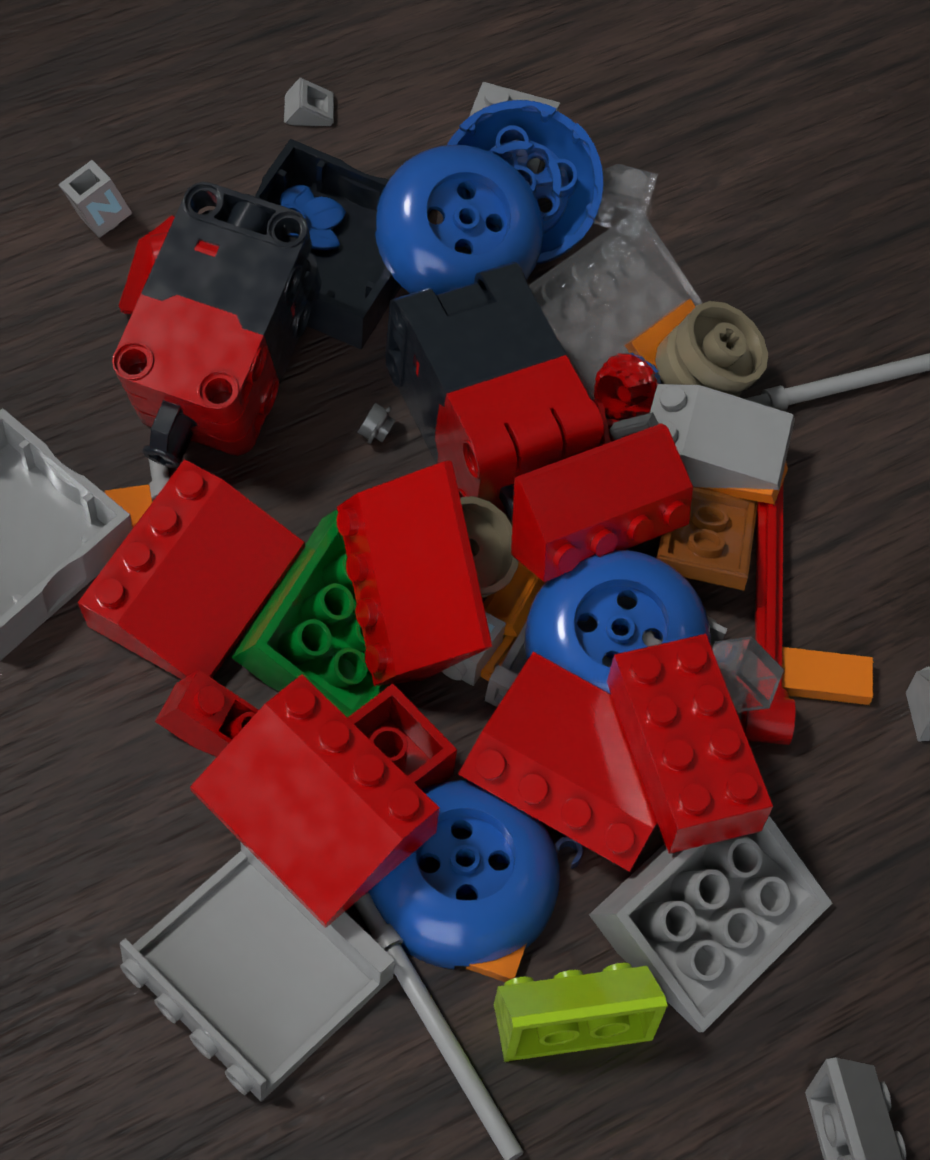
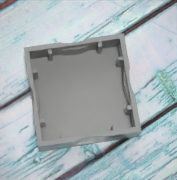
M3 408L0 410V661L92 581L133 529L131 516L127 511L85 476L74 472L62 464L42 440Z

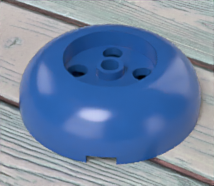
M529 100L504 101L485 107L468 117L459 125V129L451 137L447 145H468L496 154L511 164L524 177L537 200L547 198L552 202L553 207L550 212L544 213L541 211L543 241L536 264L541 265L555 260L570 251L583 239L591 228L602 200V165L596 147L586 131L578 123H574L567 116L556 111L557 108ZM538 158L543 161L545 169L541 173L534 174L527 167L531 159ZM457 188L461 198L471 199L468 190ZM486 219V226L489 230L493 232L501 230L499 225L489 223ZM469 245L464 246V247L467 248L469 251H471V248H470Z
M445 145L425 150L406 161L396 170L379 198L376 208L377 230L375 232L379 253L394 279L410 294L431 288L437 295L474 283L476 273L514 261L519 264L527 280L539 259L543 241V221L535 194L528 182L511 164L487 150L468 145ZM457 188L468 190L471 199L461 198ZM432 209L438 210L442 214L443 222L441 224L435 225L428 221L427 215ZM486 219L489 223L499 225L501 230L498 232L489 230L486 226ZM469 245L471 248V254L455 251V247Z
M615 549L612 553L601 557L594 554L578 563L573 570L544 583L537 593L527 617L524 641L525 655L528 660L534 651L611 694L607 684L611 667L603 665L602 660L605 656L613 659L614 654L648 647L644 644L642 636L649 631H652L653 637L662 641V644L706 634L711 645L710 624L698 594L678 571L650 555L636 551ZM622 596L630 597L637 605L630 610L623 609L618 605L617 598ZM593 617L597 622V628L594 631L584 632L578 627V621L587 622L589 618ZM618 629L619 632L624 631L627 634L618 636L612 630Z
M469 780L444 781L423 788L422 791L440 807L436 833L367 892L370 893L380 915L387 924L392 925L403 939L401 946L406 953L423 962L442 968L454 969L455 966H469V964L493 961L513 953L525 944V949L528 948L548 924L559 893L560 866L557 851L549 831L543 822ZM458 828L465 829L471 833V836L460 840L455 838L451 831ZM492 856L496 862L505 863L509 866L505 870H495L489 865L488 860ZM433 857L439 862L440 868L435 873H425L419 866L425 865L428 858ZM466 864V865H468L469 867H462V866H460V865ZM475 892L477 900H458L456 895L464 896Z

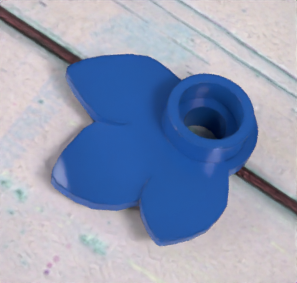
M295 185L286 189L281 194L280 206L295 210L306 219L312 242L311 248L316 250L338 248L340 245L339 240L331 229L340 224L344 219L346 211L343 206L331 198L322 196L314 198L311 189L305 185ZM295 233L287 234L296 238L299 237V235Z

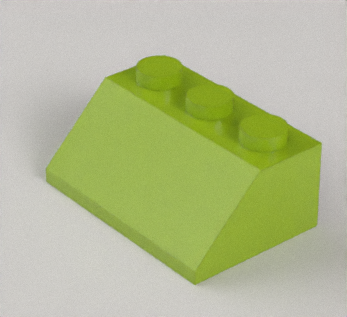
M629 963L613 964L604 968L602 972L583 974L581 970H567L556 974L553 979L534 981L532 977L526 976L513 978L506 981L504 986H498L494 1001L504 1062L653 1041L668 1006L665 994L648 966L632 968V965Z

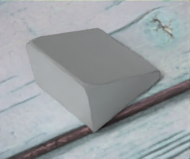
M299 78L285 94L284 122L289 125L331 126L334 123V93Z

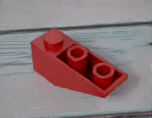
M198 669L175 684L155 722L192 747L217 757L259 710Z

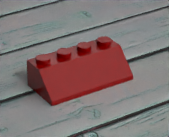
M660 423L515 477L511 555L543 582H546L573 570L578 563L594 554L601 557L612 553L615 549L626 550L688 525L693 485L668 427Z

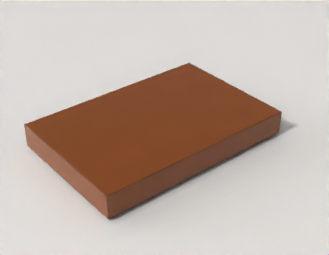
M693 487L689 524L660 536L656 558L670 565L683 577L744 591L749 573L757 501L736 498L724 493Z

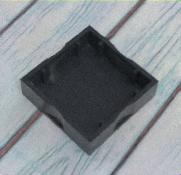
M290 139L262 178L261 185L255 196L280 205L281 194L286 189L295 185H305L311 189L314 198L321 196L331 198L343 206L346 211L344 219L340 224L331 229L339 240V247L331 250L311 248L310 254L316 259L322 284L311 309L307 326L362 349L388 309L390 301L395 298L402 287L384 264L375 236L377 230L376 208L381 193L389 180L363 173L341 159ZM432 209L427 215L428 221L435 225L437 224L438 210Z

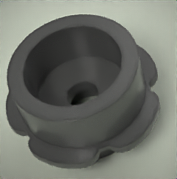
M375 403L357 433L369 439L367 441L369 444L373 442L374 438L383 442L395 422V419L388 416L392 408L388 406L385 409Z

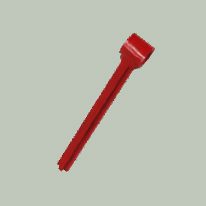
M783 481L775 504L757 501L754 687L747 692L743 701L741 725L748 741L790 745L795 726L796 707L795 700L790 699L787 690L782 688Z

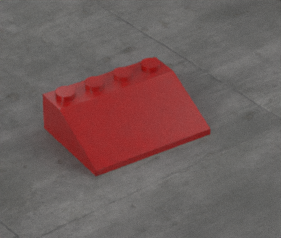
M184 459L78 601V605L89 628L176 677L184 679L199 669L213 678L305 548V542L223 479Z
M443 461L358 492L337 506V528L343 536L347 554L346 571L353 583L357 602L355 608L356 619L362 627L366 646L365 663L371 672L374 686L421 681L493 647L452 461Z
M533 651L482 730L458 775L631 872L658 823L612 695Z
M303 674L267 701L190 786L191 792L325 928L436 833L440 809Z

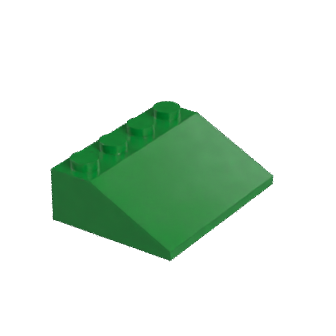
M336 509L322 518L305 544V548L282 579L232 658L267 686L279 692L303 674L348 718L391 684L374 686L371 672L365 663L366 646L362 627L356 619L355 608L357 602L353 583L346 571L347 554L343 536L337 528L338 511Z

